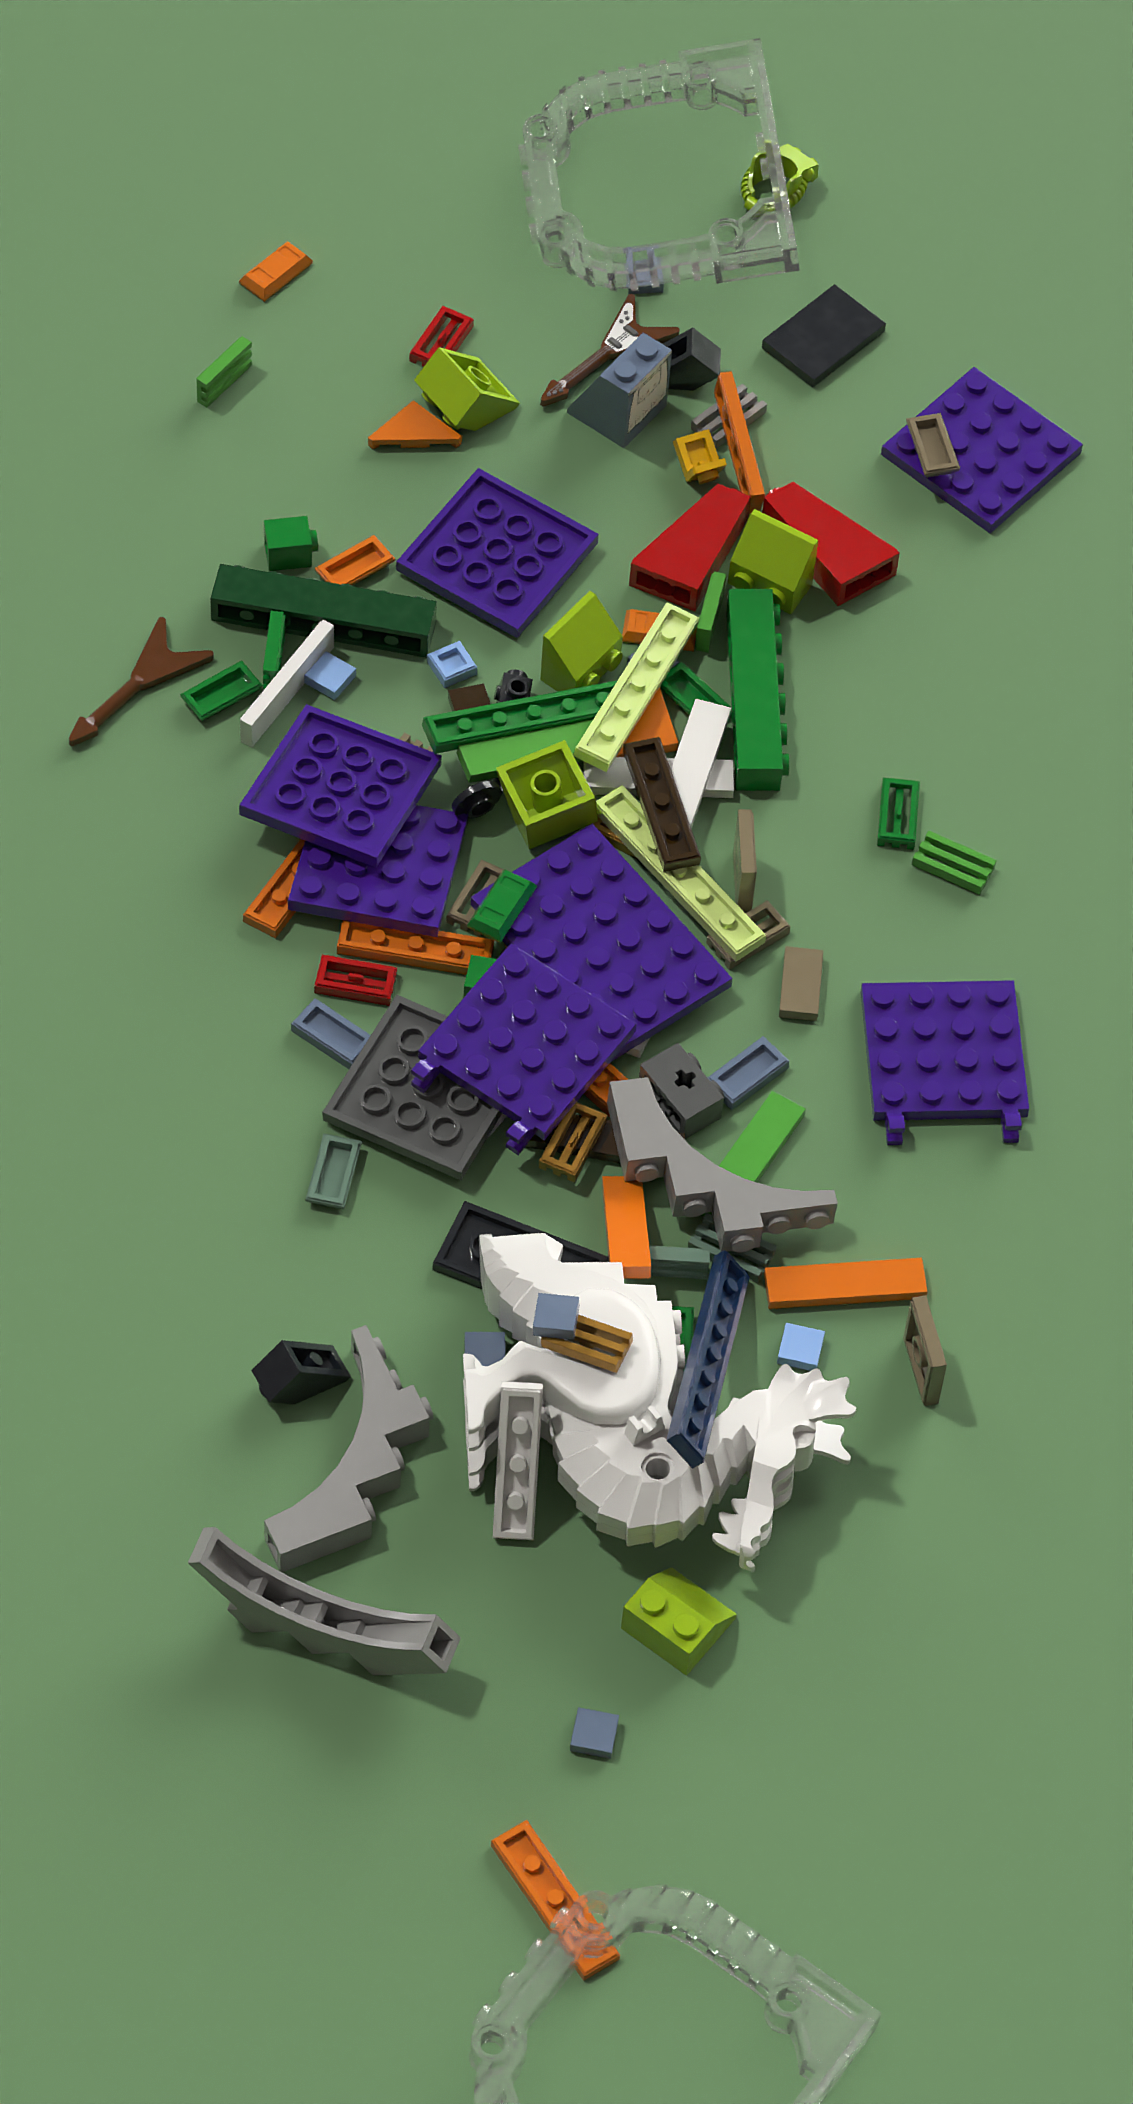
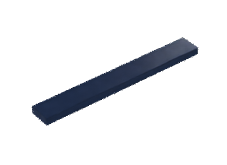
M726 1250L718 1253L713 1258L666 1439L692 1469L704 1463L750 1278Z

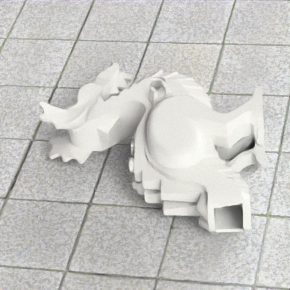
M546 1233L492 1237V1234L479 1235L480 1273L485 1303L488 1311L499 1319V1326L512 1332V1338L519 1342L502 1360L490 1366H482L474 1355L463 1354L469 1491H475L481 1487L487 1465L497 1456L502 1381L543 1384L540 1437L553 1445V1456L558 1465V1481L576 1500V1508L597 1523V1531L624 1539L627 1546L653 1542L656 1548L676 1538L683 1541L698 1524L704 1525L712 1504L720 1503L729 1485H736L742 1476L746 1474L750 1480L747 1498H733L731 1500V1506L736 1514L719 1513L718 1519L726 1534L713 1533L712 1540L722 1549L739 1556V1566L742 1569L754 1572L755 1564L751 1560L759 1556L760 1548L766 1546L770 1540L773 1511L784 1506L791 1497L794 1471L807 1469L812 1463L813 1454L823 1455L846 1465L850 1463L851 1456L843 1448L840 1441L844 1435V1428L840 1425L826 1424L821 1421L825 1419H848L854 1417L856 1407L849 1404L845 1399L850 1383L849 1378L842 1377L827 1381L824 1380L818 1368L804 1374H798L788 1364H783L775 1374L768 1389L754 1390L741 1399L733 1397L728 1408L714 1419L704 1463L692 1469L666 1441L683 1378V1369H685L684 1345H680V1334H682L681 1311L672 1310L671 1301H657L655 1285L624 1284L622 1262L562 1263L563 1245L546 1235ZM538 1293L578 1296L580 1301L579 1315L633 1333V1342L618 1372L615 1373L541 1347V1337L533 1336V1322ZM564 1339V1340H567V1341H570V1342L579 1344V1341L570 1340V1339ZM596 1347L593 1349L613 1357L615 1356L613 1353Z

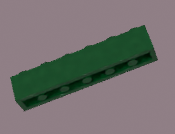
M219 565L210 598L212 621L268 630L271 611L284 612L285 633L308 637L319 622L325 620L334 625V642L427 658L436 625L437 601L428 600L420 596L411 597L394 594L385 590L376 591L359 588L350 584L318 581L314 578L289 576L275 571H260L240 565Z

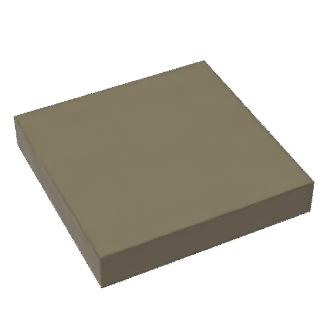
M738 809L733 847L735 901L744 913L752 910L757 867L754 815L752 810Z
M924 1295L913 1297L910 1302L903 1339L922 1403L928 1406L939 1403L947 1363L927 1297Z

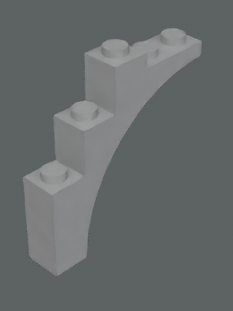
M648 1077L610 1082L607 1105L625 1182L635 1180L648 1182L664 1177L672 1216L685 1215L687 1217H697L711 1212L721 1252L723 1250L746 1252L760 1247L762 1233L780 1234L790 1229L805 1227L819 1229L834 1223L838 1204L835 1190L799 1191L783 1189L741 1178L715 1165L692 1148L672 1127L657 1103Z
M367 1325L351 1330V1351L361 1376L363 1392L362 1413L353 1441L338 1466L317 1489L293 1507L264 1520L265 1541L280 1572H285L370 1539L372 1535V1522L376 1520V1515L369 1499L400 1487L401 1471L405 1469V1465L398 1448L429 1437V1421L433 1419V1412L427 1398H420L414 1385L402 1389L396 1371L394 1369L389 1371L384 1362L386 1353L379 1337L372 1338Z
M216 1527L203 1528L188 1561L190 1566L230 1601L227 1611L252 1633L288 1631L312 1654L349 1653L372 1675L446 1673L461 1639L436 1614H409L383 1610L348 1601L295 1580L265 1564L235 1544Z

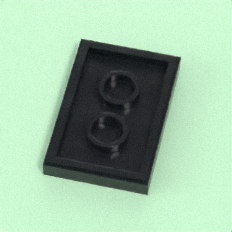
M834 284L762 340V349L811 387H815L885 332L886 323Z

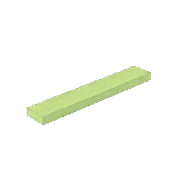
M668 602L665 604L576 746L573 756L605 772L608 771L696 629L699 617Z
M623 785L596 801L597 816L735 962L765 943V933L700 865L663 872L641 804Z

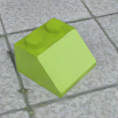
M440 347L414 379L423 390L421 393L422 397L433 406L438 407L444 413L442 416L443 420L457 430L465 428L477 431L515 410L520 404L478 357Z
M754 509L730 560L728 584L736 589H773V604H780L781 610L792 614L813 584L818 540Z
M589 591L543 635L540 680L557 692L598 684L600 678L607 671H614L623 658V653H621L623 636L593 592Z
M565 740L496 767V772L513 819L528 849L598 822L595 796Z
M671 1567L649 1577L623 1606L621 1629L687 1676L737 1618V1614Z

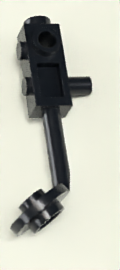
M518 669L509 670L507 673L504 672L499 685L496 687L494 700H496V703L530 697L533 679L528 678L524 671ZM493 778V781L481 782L465 789L455 798L451 805L456 816L468 814V818H477L491 811L503 793L499 778Z

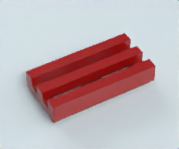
M442 306L409 353V361L415 364L417 361H421L422 367H424L439 347H444L455 329L462 323L444 348L456 352L474 327V319ZM447 318H451V321L438 336L433 347L428 353H425V349Z
M322 954L314 985V993L390 1006L391 995L397 978V967ZM327 969H329V970H335V971H341V972H347V973H349V974H348V975H345V974L327 972ZM364 976L386 979V982L364 978Z

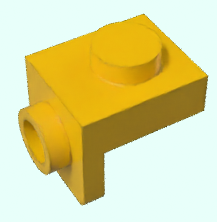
M709 429L679 437L673 441L686 482L697 479L699 484L711 482L720 477L719 473L727 466L725 458L719 459Z

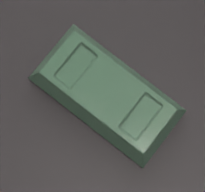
M323 1134L305 1199L306 1202L344 1209L362 1141Z

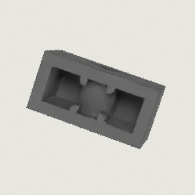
M679 1043L640 1064L639 1078H649L657 1103L672 1127L677 1132L685 1133V1139L721 1119L724 1101L721 1087L716 1081H710L701 1070L697 1058L692 1053L687 1054Z

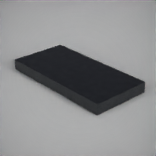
M464 1201L433 1262L432 1270L482 1289L479 1235L492 1234V1237L546 1232ZM546 1233V1235L563 1245L562 1263L609 1262L608 1256Z

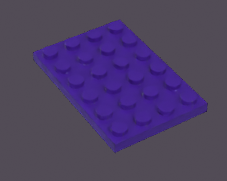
M593 823L512 872L537 885V888L502 941L507 947L512 943L637 1023L636 1032L612 1061L732 987L733 978ZM493 884L471 896V906L475 911Z

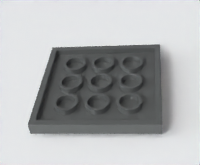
M396 995L322 1112L323 1121L458 1180H462L502 1113L441 1073L438 1074L424 1094L411 1086V1081L415 1078L411 1074V1070L420 1061L418 1059V1050L448 1016Z

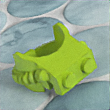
M788 143L781 147H774L772 151L764 150L756 153L752 158L751 166L745 172L741 182V194L745 202L744 208L754 215H759L761 212L762 214L769 213V215H772V213L779 214L791 209L804 196L807 184L818 178V162L814 158H809L803 154L799 148L793 147ZM771 174L783 175L789 178L784 195L777 198H765L762 203L754 198V186L762 180L770 179Z

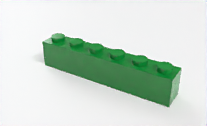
M729 589L726 618L735 790L780 791L782 776L789 775V754L782 753V745H787V723H780V715H785L786 697L785 693H779L778 685H783L784 665L783 663H777L776 656L782 654V634L775 633V626H780V604H773V589Z

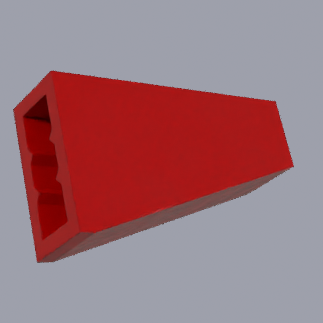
M791 482L781 488H774L764 496L762 513L818 540L813 578L837 606L897 575L900 552L896 547L797 483Z
M721 484L715 485L634 557L630 567L629 586L696 611L707 592L711 574L714 571H719L748 520L751 496Z

